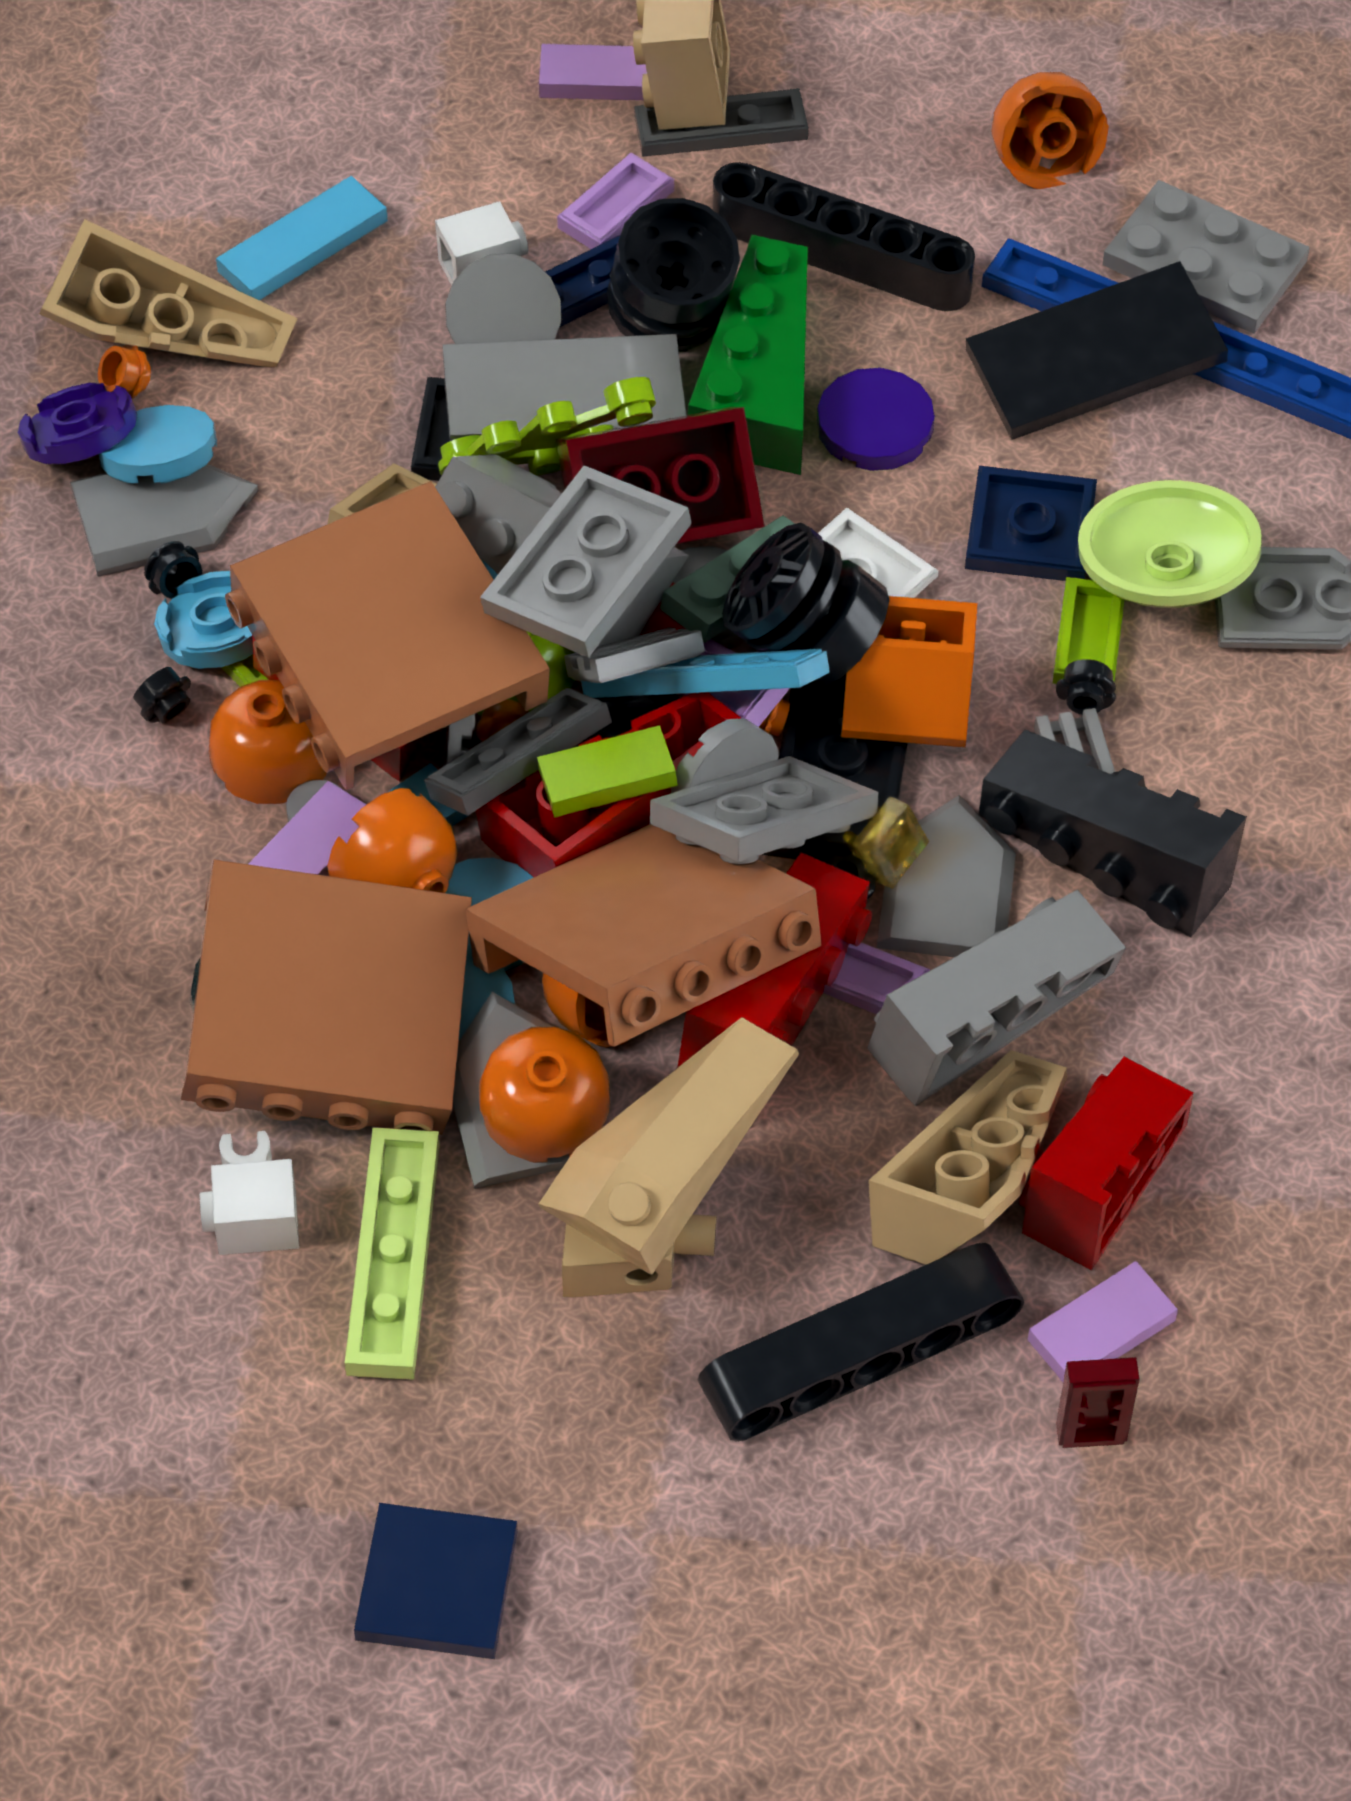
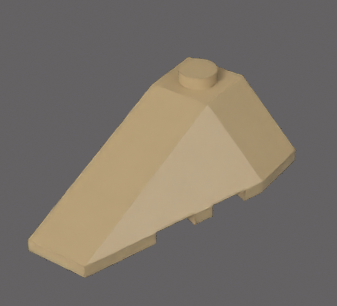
M85 219L40 311V315L95 340L262 367L277 366L298 319Z
M741 1017L578 1146L538 1203L540 1208L652 1275L799 1055L798 1049Z
M1010 1050L870 1178L869 1196L872 1246L902 1256L907 1260L927 1265L952 1252L983 1232L1022 1193L1067 1080V1067Z

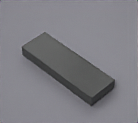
M800 88L727 96L725 125L659 130L654 107L646 108L645 105L634 106V117L642 157L808 140L809 128Z
M565 688L548 699L546 703L537 706L428 776L424 781L430 799L467 816L539 770L537 757L573 748L610 724L612 721L607 704L570 688Z

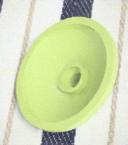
M1163 480L1141 483L1121 489L1097 503L1085 516L1080 526L1078 551L1081 564L1086 573L1099 586L1110 593L1139 605L1158 608H1179L1214 600L1244 582L1256 568L1260 559L1262 535L1260 525L1253 512L1235 496L1202 483Z

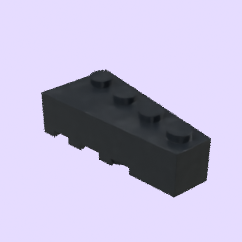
M1025 729L984 777L978 813L994 829L1006 835H1014L1038 849L1053 864L1067 866L1092 880L1094 885L1104 894L1125 899L1144 910L1148 917L1157 925L1167 929L1175 928L1189 937L1193 936L1231 887L1247 816L1226 809L1221 817L1198 809L1200 807V798L1178 789L1171 797L1147 789L1144 776L1125 768L1112 774L1101 771L1093 756Z

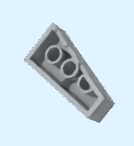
M496 454L452 457L435 486L478 556L497 574L500 573L562 494L556 490V485ZM673 547L597 647L641 634L661 602L663 591L670 587L687 560L688 554Z
M1078 889L1057 901L1050 897L1033 908L1025 919L1005 930L997 931L985 941L887 994L882 1009L874 1017L876 1025L867 1049L914 1106H917L1112 975L1126 947Z

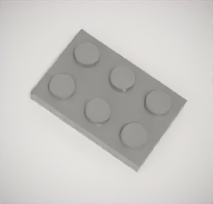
M1158 180L1105 249L1102 265L1130 278H1134L1180 261L1209 314L1255 334L1307 262L1310 247Z
M583 466L481 595L480 599L484 613L589 658L692 524L688 507Z
M788 756L650 800V824L676 835V839L682 843L700 845L720 854V858L725 862L748 864L758 860L761 854L779 848L800 847L805 843L806 839L824 833L845 832L850 829L851 824L877 816L878 792Z

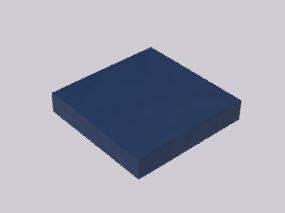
M979 465L965 569L1066 581V577L1085 579L1086 571L1079 558L1078 535L1085 516L1094 507L1097 479Z
M379 1503L354 1627L355 1641L495 1659L518 1533L517 1521Z

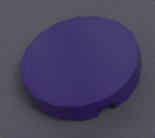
M884 368L857 369L838 377L823 391L817 407L819 439L828 452L840 461H842L843 457L855 461L856 468L869 471L895 469L914 461L923 452V446L931 439L934 431L935 415L932 399L922 385L901 372Z
M85 383L67 387L48 395L37 404L39 413L32 418L26 413L20 420L18 435L25 452L30 459L43 464H66L88 459L109 450L125 439L136 425L137 412L130 394L125 388L115 385L116 387L113 392L106 391L104 383Z

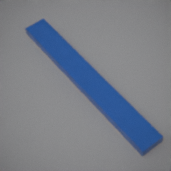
M1008 238L982 275L981 287L1043 311L1118 284V282ZM1213 321L1228 349L1227 362L1194 373V375L1351 439V377Z

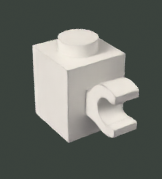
M500 201L435 220L438 259L451 286L453 281L470 263L487 255L515 254L521 257L528 254V243L522 225L519 221H510Z
M265 1131L257 1132V1149L252 1154L246 1156L238 1155L234 1152L231 1134H223L219 1144L222 1165H211L212 1191L200 1192L203 1232L215 1231L219 1255L299 1248L296 1188L292 1159L272 1160L270 1140Z

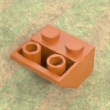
M888 596L889 605L886 619L875 641L861 660L846 673L841 737L966 748L978 603Z

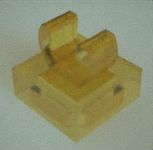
M889 796L882 807L877 808V813L874 817L866 819L868 824L859 835L847 830L842 836L851 852L862 860L868 872L876 878V882L893 889L930 841L910 806Z

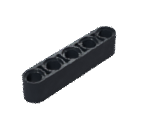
M741 162L729 163L722 166L714 175L712 210L726 219L737 240L749 243L751 236L756 235L808 247V265L935 310L955 311L964 307L970 301L975 253L973 247L960 237L751 164Z
M976 1243L714 1359L701 1371L698 1383L730 1440L736 1442L745 1441L1008 1323L1022 1310L1024 1299L992 1246L987 1243Z

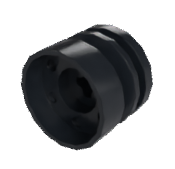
M686 198L659 199L640 207L624 223L607 288L609 314L623 335L676 334L678 351L683 352L706 343L715 334L740 262L738 240L726 219L707 205Z
M803 523L788 525L776 532L752 553L738 572L727 593L722 615L724 626L743 640H747V644L758 652L807 649L827 651L830 673L804 685L808 690L825 688L839 680L861 660L875 641L886 619L889 597L887 588L852 561H842L840 551L836 547L822 540V536Z

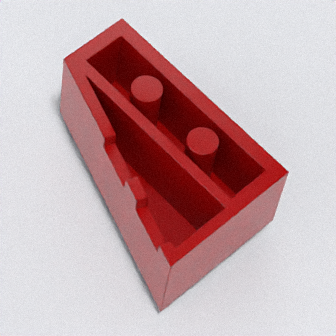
M1125 1056L1108 1076L1104 1074L1099 1075L1092 1085L1084 1105L1031 1167L1030 1179L1019 1199V1205L1025 1208L1022 1234L1092 1271L1187 1126L1194 1092Z

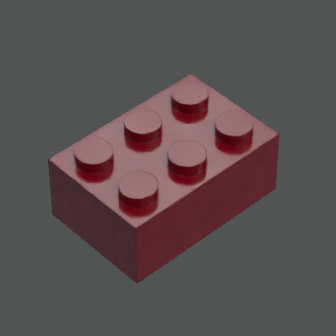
M744 407L722 408L634 426L556 439L565 489L582 467L587 466L688 507L692 524L676 544L765 527Z

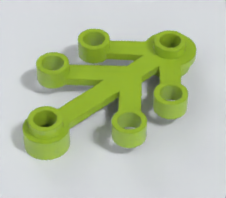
M632 377L617 381L607 386L603 391L606 405L576 416L572 402L557 401L540 407L536 411L537 415L520 431L516 421L507 420L486 426L481 431L482 435L465 436L449 441L440 448L442 459L438 463L440 474L444 473L452 457L496 454L515 465L528 464L529 472L536 476L561 470L556 439L614 429L613 425L598 424L615 418L618 425L622 427L634 426L650 420L653 417L651 408L656 405L651 381L647 377Z

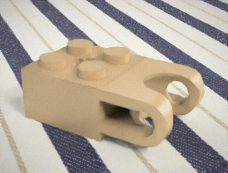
M636 0L638 23L642 30H634L633 33L634 56L637 65L645 64L647 74L642 76L643 100L646 108L654 107L658 129L725 125L730 47L721 0Z

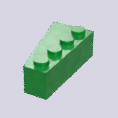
M752 235L689 401L688 415L728 407H744L754 465L801 475L808 247Z

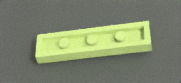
M374 1127L372 1129L345 1355L346 1376L414 1380L440 1147L439 1131Z

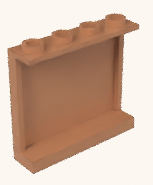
M432 481L230 565L231 592L225 594V600L232 619L240 629L248 626L256 640L253 643L254 650L262 669L268 676L276 673L284 687L282 689V696L290 716L297 724L306 723L313 735L311 744L317 761L326 773L334 770L346 791L354 787V767L511 697L516 696L525 711L546 703L548 700L549 666L527 631L484 613L480 597L494 579Z
M651 824L466 908L474 966L490 974L517 960H522L604 1008L608 1044L614 1047L821 946L816 888L759 859L748 864L725 862L720 858V854L700 845L682 843L676 839V835Z
M214 859L206 892L204 908L206 917L187 1069L181 1100L196 1102L199 1107L214 1112H226L235 1107L262 1111L266 1117L280 1121H292L300 1117L328 1120L330 1125L345 1130H358L366 1126L391 1129L439 1131V1135H442L453 1105L469 934L466 908L471 906L472 897Z

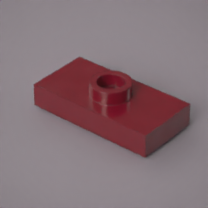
M1137 1357L1067 1361L1056 1421L1059 1445H1062L1063 1448L1124 1445V1442L1128 1439L1140 1380Z

